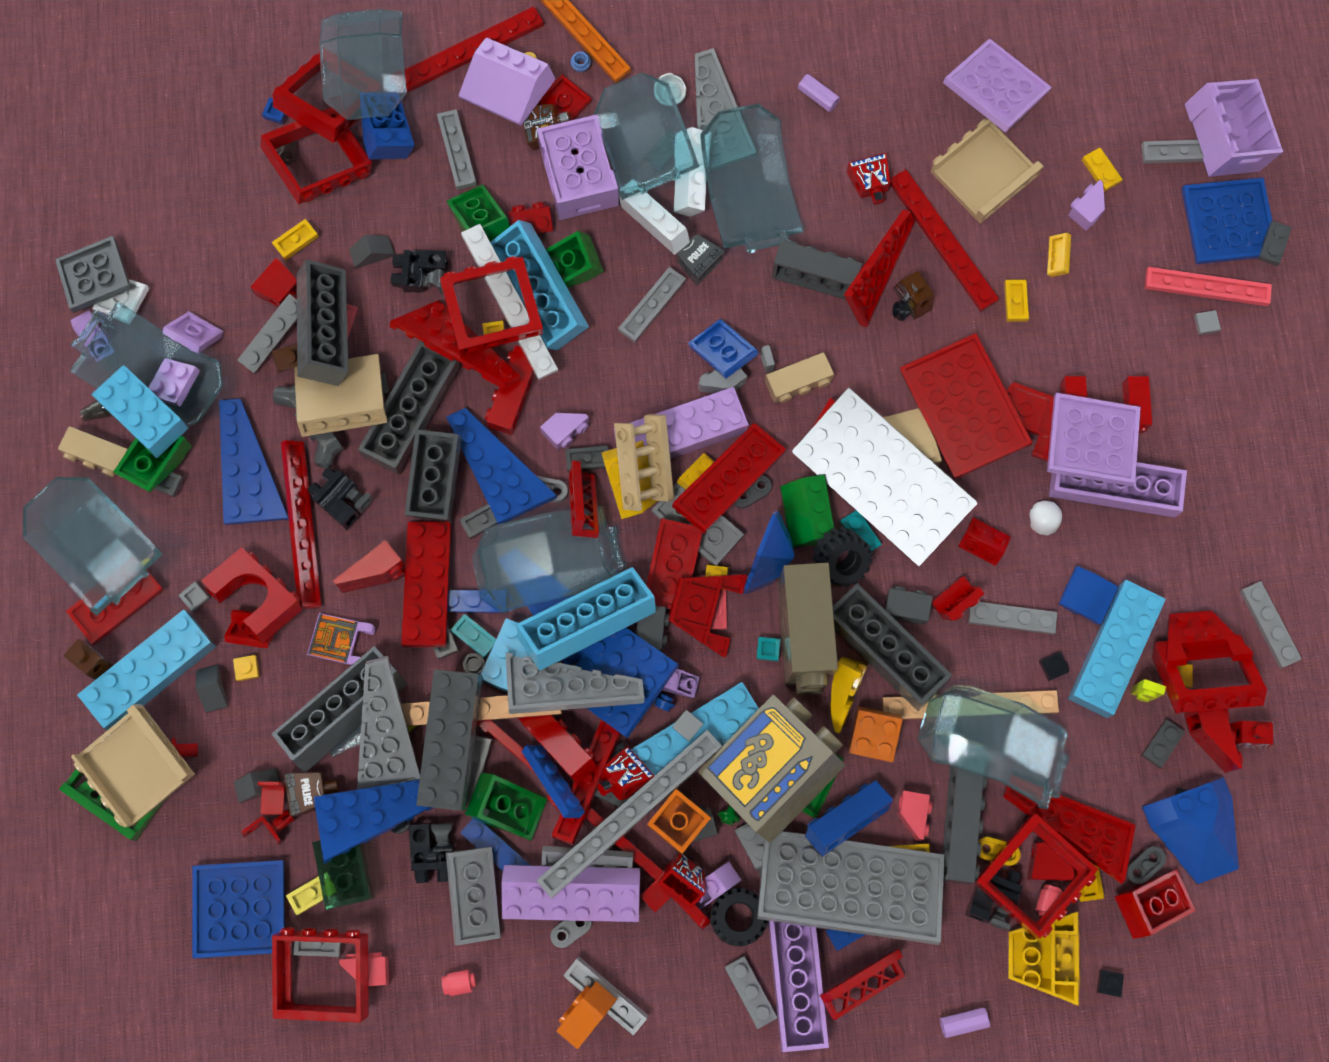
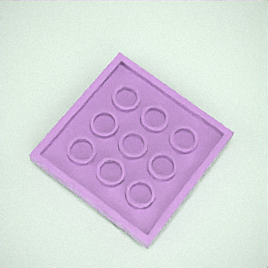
M988 39L947 75L943 81L947 87L1005 133L1047 95L1052 88L991 39Z
M1056 393L1053 401L1047 472L1133 487L1136 478L1140 407Z

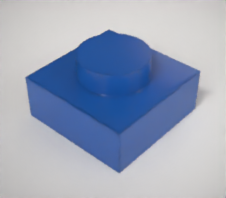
M269 97L262 117L263 119L283 124L286 114L274 108L273 98Z

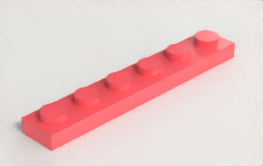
M1148 267L1146 269L1144 289L1268 306L1271 302L1272 284Z

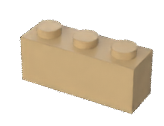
M823 352L766 374L765 384L774 403H785L791 400L792 396L798 394L803 396L810 393L811 389L815 387L824 388L831 384L834 373Z
M70 426L58 447V450L64 454L63 458L71 462L79 460L83 462V466L92 470L97 467L102 469L103 474L113 478L116 475L113 473L114 469L128 450Z

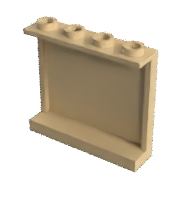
M984 118L977 125V129L973 132L971 130L968 131L958 144L956 142L952 144L944 156L939 155L932 162L931 173L981 224L1038 177L1044 166L1039 161L1033 164L993 122Z
M379 354L348 359V374L339 386L298 377L297 367L294 368L297 424L302 437L387 423L381 371L383 370Z
M132 705L127 709L128 714L80 754H73L71 756L74 760L75 768L79 772L84 773L88 779V785L99 793L102 804L111 809L114 813L115 821L120 826H124V828L134 826L195 775L143 705Z

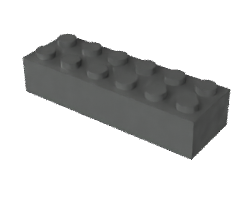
M306 259L297 272L298 377L339 386L348 374L346 270Z
M420 341L384 403L387 423L370 427L358 448L361 456L399 475L413 451L415 430H425L460 368L459 362L443 357L425 347L424 342Z
M858 583L832 606L834 630L917 711L926 705L950 681L952 674Z
M375 646L272 733V736L289 758L304 773L361 725L366 661L384 657ZM391 665L397 691L399 692L407 685V682Z
M434 669L417 806L459 811L466 810L483 675Z
M959 743L951 749L942 854L944 855L943 882L971 884L975 883V879L979 877V866L976 865V859L981 853V843L978 842V836L983 830V820H980V813L984 811L985 807L982 789H985L987 784L984 766L988 765L989 753H986V746Z

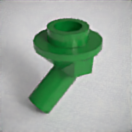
M730 805L727 809L718 813L721 822L734 825V823L740 821L736 811Z

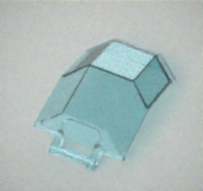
M376 9L346 12L321 20L319 45L323 100L346 120L389 116L407 94L402 43V11Z
M641 72L631 78L604 88L594 115H598L603 134V143L610 159L622 200L639 194L643 195L649 190L670 181L678 180L700 167L668 83Z
M759 103L718 111L700 134L710 201L724 249L745 245L748 254L754 253L758 249L780 245L781 240H788V235L803 233V224L800 221L789 184L781 136V120Z
M119 301L115 303L107 317L94 310L91 314L92 318L77 340H73L70 345L81 353L70 372L98 389L124 365L149 388L165 358L196 366L200 372L181 407L168 403L165 404L187 427L199 423L223 387L221 362L202 352L196 353L191 351L184 345L173 341L170 337L163 334V330ZM99 322L102 323V326L86 348L84 344Z
M56 477L23 507V539L70 585L96 616L111 602L117 605L123 595L143 577L146 578L150 574L147 569L163 555L144 533L89 478Z
M597 506L598 538L572 536L570 510L548 512L485 529L472 555L480 598L500 612L506 613L517 608L579 594L617 575L618 571L627 568L621 555L617 534H619L617 526L607 527L603 506ZM584 508V514L586 516L590 515L591 512ZM587 523L583 525V529L593 530Z
M954 685L928 702L917 740L934 763L952 765L1000 781L1034 801L1042 809H1048L1051 797H1060V785L1065 765H1068L1070 759L1063 752L1068 734L1066 729L1023 703L972 686Z

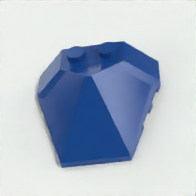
M778 511L772 514L756 553L751 572L743 590V593L746 595L774 584L776 578L780 577L783 566L789 565L795 556L792 539Z
M1224 777L1142 807L1151 830L1164 842L1165 847L1179 860L1180 865L1196 884L1239 869L1233 799Z

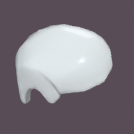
M672 73L661 75L656 81L655 93L663 104L676 106L685 98L686 86L682 78Z
M1045 500L1036 502L1030 510V526L1038 534L1050 535L1055 533L1060 527L1062 511L1054 502Z

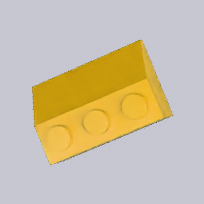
M643 440L635 442L636 449L644 447ZM617 448L601 452L621 519L641 514L657 502L652 500L651 497L641 500L642 510L640 511L624 510ZM647 455L637 458L638 470L649 467ZM650 476L639 479L640 492L651 489Z

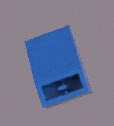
M361 92L360 105L363 142L369 160L406 159L415 145L399 93Z

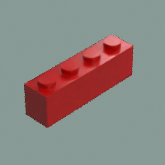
M516 345L513 351H509L506 362L521 375L520 381L505 389L500 387L495 389L492 396L493 406L488 408L485 415L488 428L509 435H513L535 375L522 348Z
M554 715L518 718L527 731L545 748L548 754L577 785L597 768L593 761L595 758L594 754L587 747L584 750L581 748L580 744L582 742L574 733L571 735L567 733L566 730L569 728L561 719L556 721L553 718Z

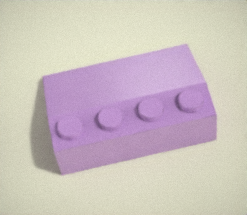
M485 38L473 55L458 96L460 99L521 126L556 79L547 63Z

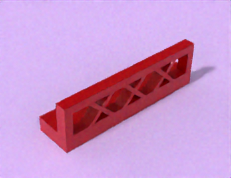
M572 460L568 475L572 536L598 538L599 526L595 474L581 473V461ZM582 480L589 481L590 484L584 486ZM583 494H586L590 499L585 501ZM584 508L590 511L591 514L586 516L584 514ZM587 523L593 530L583 529V525Z
M899 949L884 955L820 995L833 1021L905 977L897 962L903 958ZM890 965L896 974L893 978L884 976L885 968ZM870 977L878 978L876 989L867 987ZM854 987L861 989L858 1000L850 998V991ZM837 998L844 1000L842 1010L839 1012L835 1010L831 1002Z

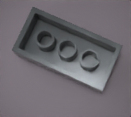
M781 240L771 278L845 299L844 293L858 275L862 263L853 258L839 257L833 252L825 253L818 251L812 246H800L791 240Z
M415 430L404 514L407 517L451 522L462 437L459 434Z

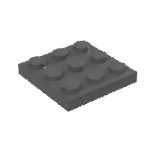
M114 236L55 259L68 306L73 313L132 289L117 240Z

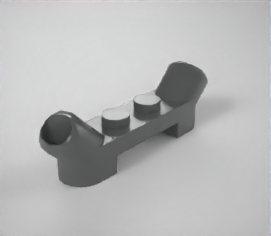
M295 384L290 388L277 386L273 392V402L278 406L296 409ZM328 432L310 435L309 437L312 441L316 439L318 442L314 463L321 468L332 467L335 455L344 450L334 434Z

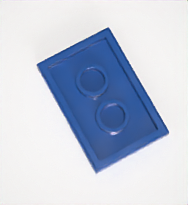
M721 319L688 342L689 347L725 379L758 355L755 347Z

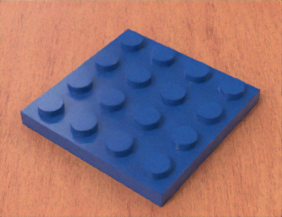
M1264 177L1184 185L1181 188L1196 264L1258 258L1269 223L1273 221Z
M627 628L590 645L575 665L581 667V670L591 672L598 670L601 671V674L611 676L618 674L642 679L644 703L587 708L626 738L632 733L679 667L676 662Z
M285 861L192 866V958L272 954V935L279 932L281 928H285Z

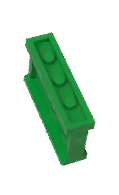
M75 769L69 779L59 788L64 794L133 841L139 839L142 831L164 803L163 801L134 828L132 826L124 828V826H120L115 821L114 813L111 809L103 807L100 795L98 798L92 797V792L95 790L88 785L87 781L79 787H75L84 773Z

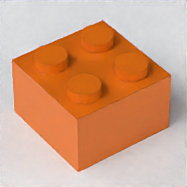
M857 706L848 746L849 753L893 762L903 720L901 715Z
M675 789L647 823V826L682 855L710 821L711 817Z
M597 981L591 988L587 985L559 1019L561 1026L556 1032L578 1050L613 1006L617 998Z

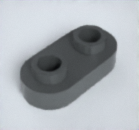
M762 476L745 493L747 498L744 500L739 499L734 505L737 508L745 509L766 497L771 491L772 485L770 480ZM763 483L765 487L760 489L757 487V484Z
M1159 847L1146 848L1128 865L1126 873L1128 881L1133 884L1147 882L1164 866L1166 862L1164 851ZM1151 854L1155 856L1154 863L1149 860ZM1134 869L1139 870V877L1134 876Z

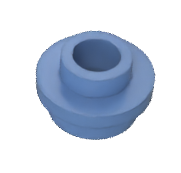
M576 52L571 57V67L575 71L584 72L590 67L591 60L586 53ZM579 61H583V62H584V64H577V63H578Z

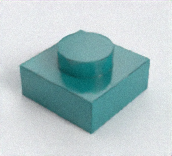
M758 637L756 660L778 662L780 639Z

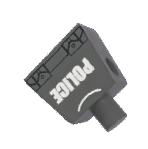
M696 234L690 239V243L677 253L676 261L698 286L724 259V250Z

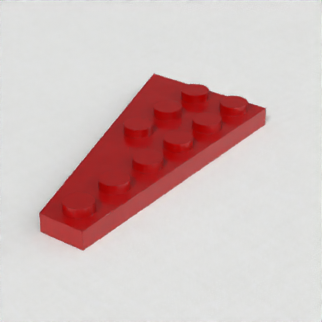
M901 211L844 293V297L860 326L868 327L915 221L910 211Z
M440 300L390 321V328L406 332L405 336L410 339L414 337L424 342L425 347L451 361L457 360L461 362L463 368L467 370L473 369L481 373L482 378L502 389L508 388L520 381L521 375L491 348L460 355L448 309ZM464 324L467 337H478L466 324Z
M1012 775L1008 777L1003 798L1028 816L1036 813L1086 859L1120 884L1125 881L1136 827L1135 824Z

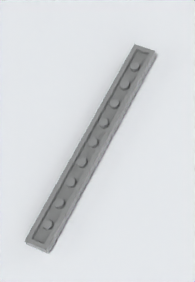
M706 730L536 880L537 883L553 899L712 758L722 745Z

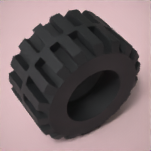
M839 527L838 530L836 528L831 529L829 534L825 532L823 534L824 537L818 539V545L814 546L813 551L815 554H812V559L815 562L813 564L829 563L830 583L832 585L835 584L837 587H842V585L849 587L850 583L855 585L858 583L857 580L863 579L865 577L864 573L870 570L868 566L872 564L870 557L873 556L870 546L856 532L849 528ZM849 550L847 557L842 562L836 564L838 557L843 552Z
M734 888L724 892L717 898L713 904L710 916L713 931L720 940L732 946H746L754 943L763 935L767 927V920L757 919L759 896L745 888ZM733 904H744L751 910L752 922L743 931L731 929L726 922V912Z

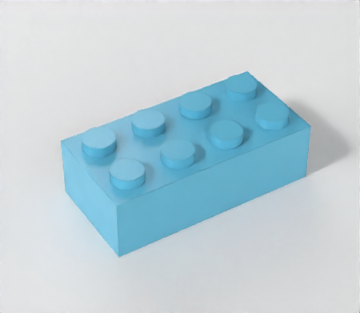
M124 365L91 394L156 458L189 429L164 402Z

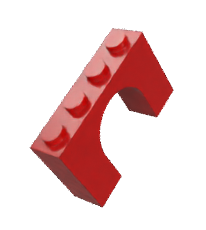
M1065 376L1060 382L1061 394L1087 398L1086 376ZM1128 376L1122 383L1124 404L1140 407V434L1146 432L1152 426L1149 376Z
M241 547L203 578L201 582L206 591L219 604L244 585L259 584L266 587L268 594L264 603L243 620L248 632L263 644L302 611L299 604L301 599L294 591L289 592L286 589L287 586L279 577L275 579L272 576V571L265 564L261 566L254 553L251 551L247 553Z

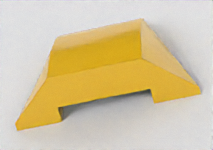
M842 657L838 661V670L832 682L831 717L834 730L837 733H840L845 725L854 702L852 697L859 689L864 673L869 665L865 662Z
M1078 912L1066 915L1060 921L1056 919L1051 925L1053 930L1046 938L1035 939L1024 928L1010 931L1008 978L1079 1006L1080 929Z

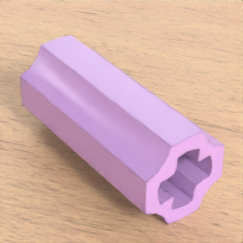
M806 74L798 85L800 91L828 112H831L840 100L839 96L809 74Z
M985 1008L939 1018L944 1038L990 1027Z

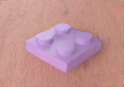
M189 311L163 328L164 335L196 353L203 351L220 340L224 332Z
M165 358L149 389L162 402L181 407L200 370L196 366Z

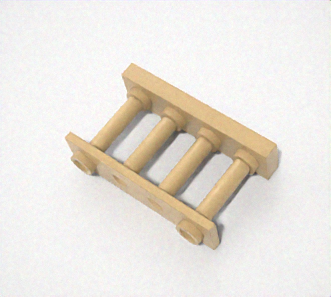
M645 415V424L634 427L633 423H614L624 510L640 511L642 510L641 500L651 497L652 500L669 502L674 500L666 415ZM646 433L647 446L636 449L635 436ZM648 455L649 467L638 470L637 458ZM650 476L651 489L640 492L639 479Z

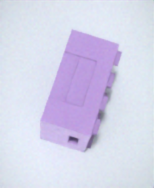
M1258 79L1206 83L1185 103L1190 122L1193 123L1204 156L1203 161L1209 177L1259 172L1283 153Z
M597 114L537 129L539 148L559 220L619 206L618 186L614 172L610 169ZM573 149H577L579 153L577 155H573L571 151ZM578 168H583L584 172L580 174L577 173L576 170Z

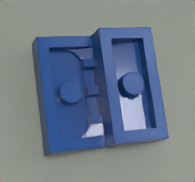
M1076 566L1058 604L1073 614H1080L1094 624L1101 625L1118 586L1086 569Z

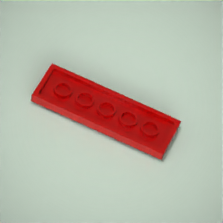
M753 423L672 503V507L705 534L785 453L786 448L757 424Z
M451 522L407 523L402 647H446Z

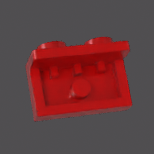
M544 202L532 203L533 207L524 208V205L512 206V210H508L510 225L521 220L531 223L537 234L553 231L549 204L545 205Z
M973 517L958 547L996 566L1005 553L1011 537Z
M961 576L932 600L931 604L942 619L956 621L964 615V611L968 607L978 604L980 597L985 593L980 587L971 586L968 580Z
M233 609L231 611V623L224 638L227 643L268 649L274 635L261 644L248 632L243 623V620L253 612Z

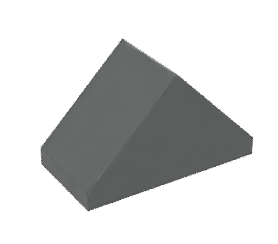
M364 235L349 249L355 269L395 255L388 236Z
M219 665L196 670V690L205 712L209 713L227 708L228 704Z
M277 768L252 772L234 781L238 802L243 803L261 797L262 787L258 786V782H281Z

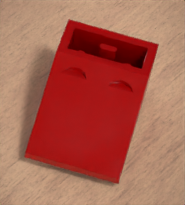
M1227 709L1188 712L1184 714L1190 736L1224 773L1243 768V757L1241 752L1237 751L1235 744L1236 735L1234 730L1230 728L1228 721L1230 716Z

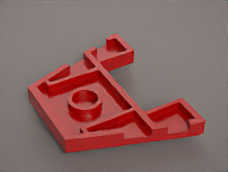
M1013 382L1006 392L1026 431L1039 436L1031 456L1048 462L1054 397Z
M747 575L679 578L668 621L718 655L726 657L731 638L710 633L720 590L724 589L743 594Z
M1212 610L1169 614L1166 650L1167 667L1187 665L1188 658L1184 649L1223 645L1226 647L1232 661L1252 660L1253 651Z

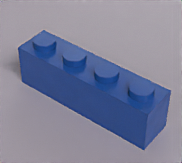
M877 781L870 785L866 783L858 790V793L845 797L836 808L835 806L830 807L820 819L814 818L807 825L808 829L805 837L823 857L888 812L893 799Z

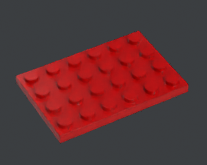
M977 333L899 368L954 480L1032 445V441Z

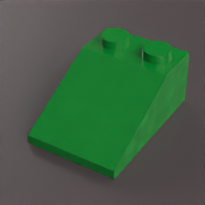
M483 184L446 200L462 232L480 224L488 240L491 242L510 227L506 215Z
M576 231L546 249L567 288L584 283L604 272L590 235Z
M180 436L156 458L135 438L113 473L150 493L182 462L191 445L185 437Z
M481 773L464 815L531 841L547 799L494 774Z

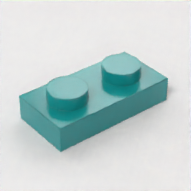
M857 510L840 520L841 526L856 532L870 546L871 551L876 550L882 545L864 517Z
M466 614L450 630L484 659L491 652L496 641L492 635Z

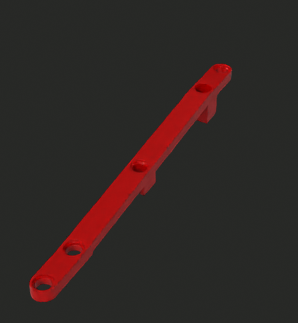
M477 721V725L486 735L491 734L535 773L521 752L523 748L493 721ZM548 795L546 798L559 811L550 795ZM589 808L585 819L596 828L604 819L592 808ZM624 836L615 843L621 851L633 852V861L655 880L640 895V898L654 913L672 898L702 930L711 923L696 905L692 908L688 907L660 886L657 882L663 871Z

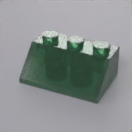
M320 840L312 842L325 910L374 900L363 843L351 848L350 851L344 854L341 853L324 864Z

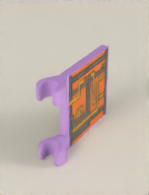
M319 613L307 655L352 665L361 658L352 656L358 632L374 635L376 627L370 623Z

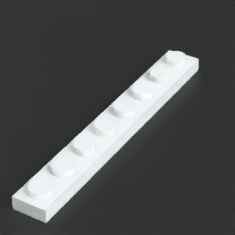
M480 224L461 232V236L478 268L485 266L488 262H500ZM503 272L484 277L510 328L528 324L527 311L507 273ZM540 335L518 341L538 380L558 371Z

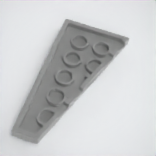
M714 48L695 54L697 129L708 132L707 172L755 157L756 150Z
M505 652L509 714L644 703L642 679L618 674L611 676L601 674V671L598 670L591 672L581 670V667L557 662L539 671L531 657L525 656L520 658L513 656L512 653Z
M386 656L366 661L357 790L420 780L418 762L389 658Z

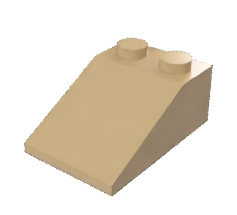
M918 408L883 417L937 466L940 465L942 460L936 441Z

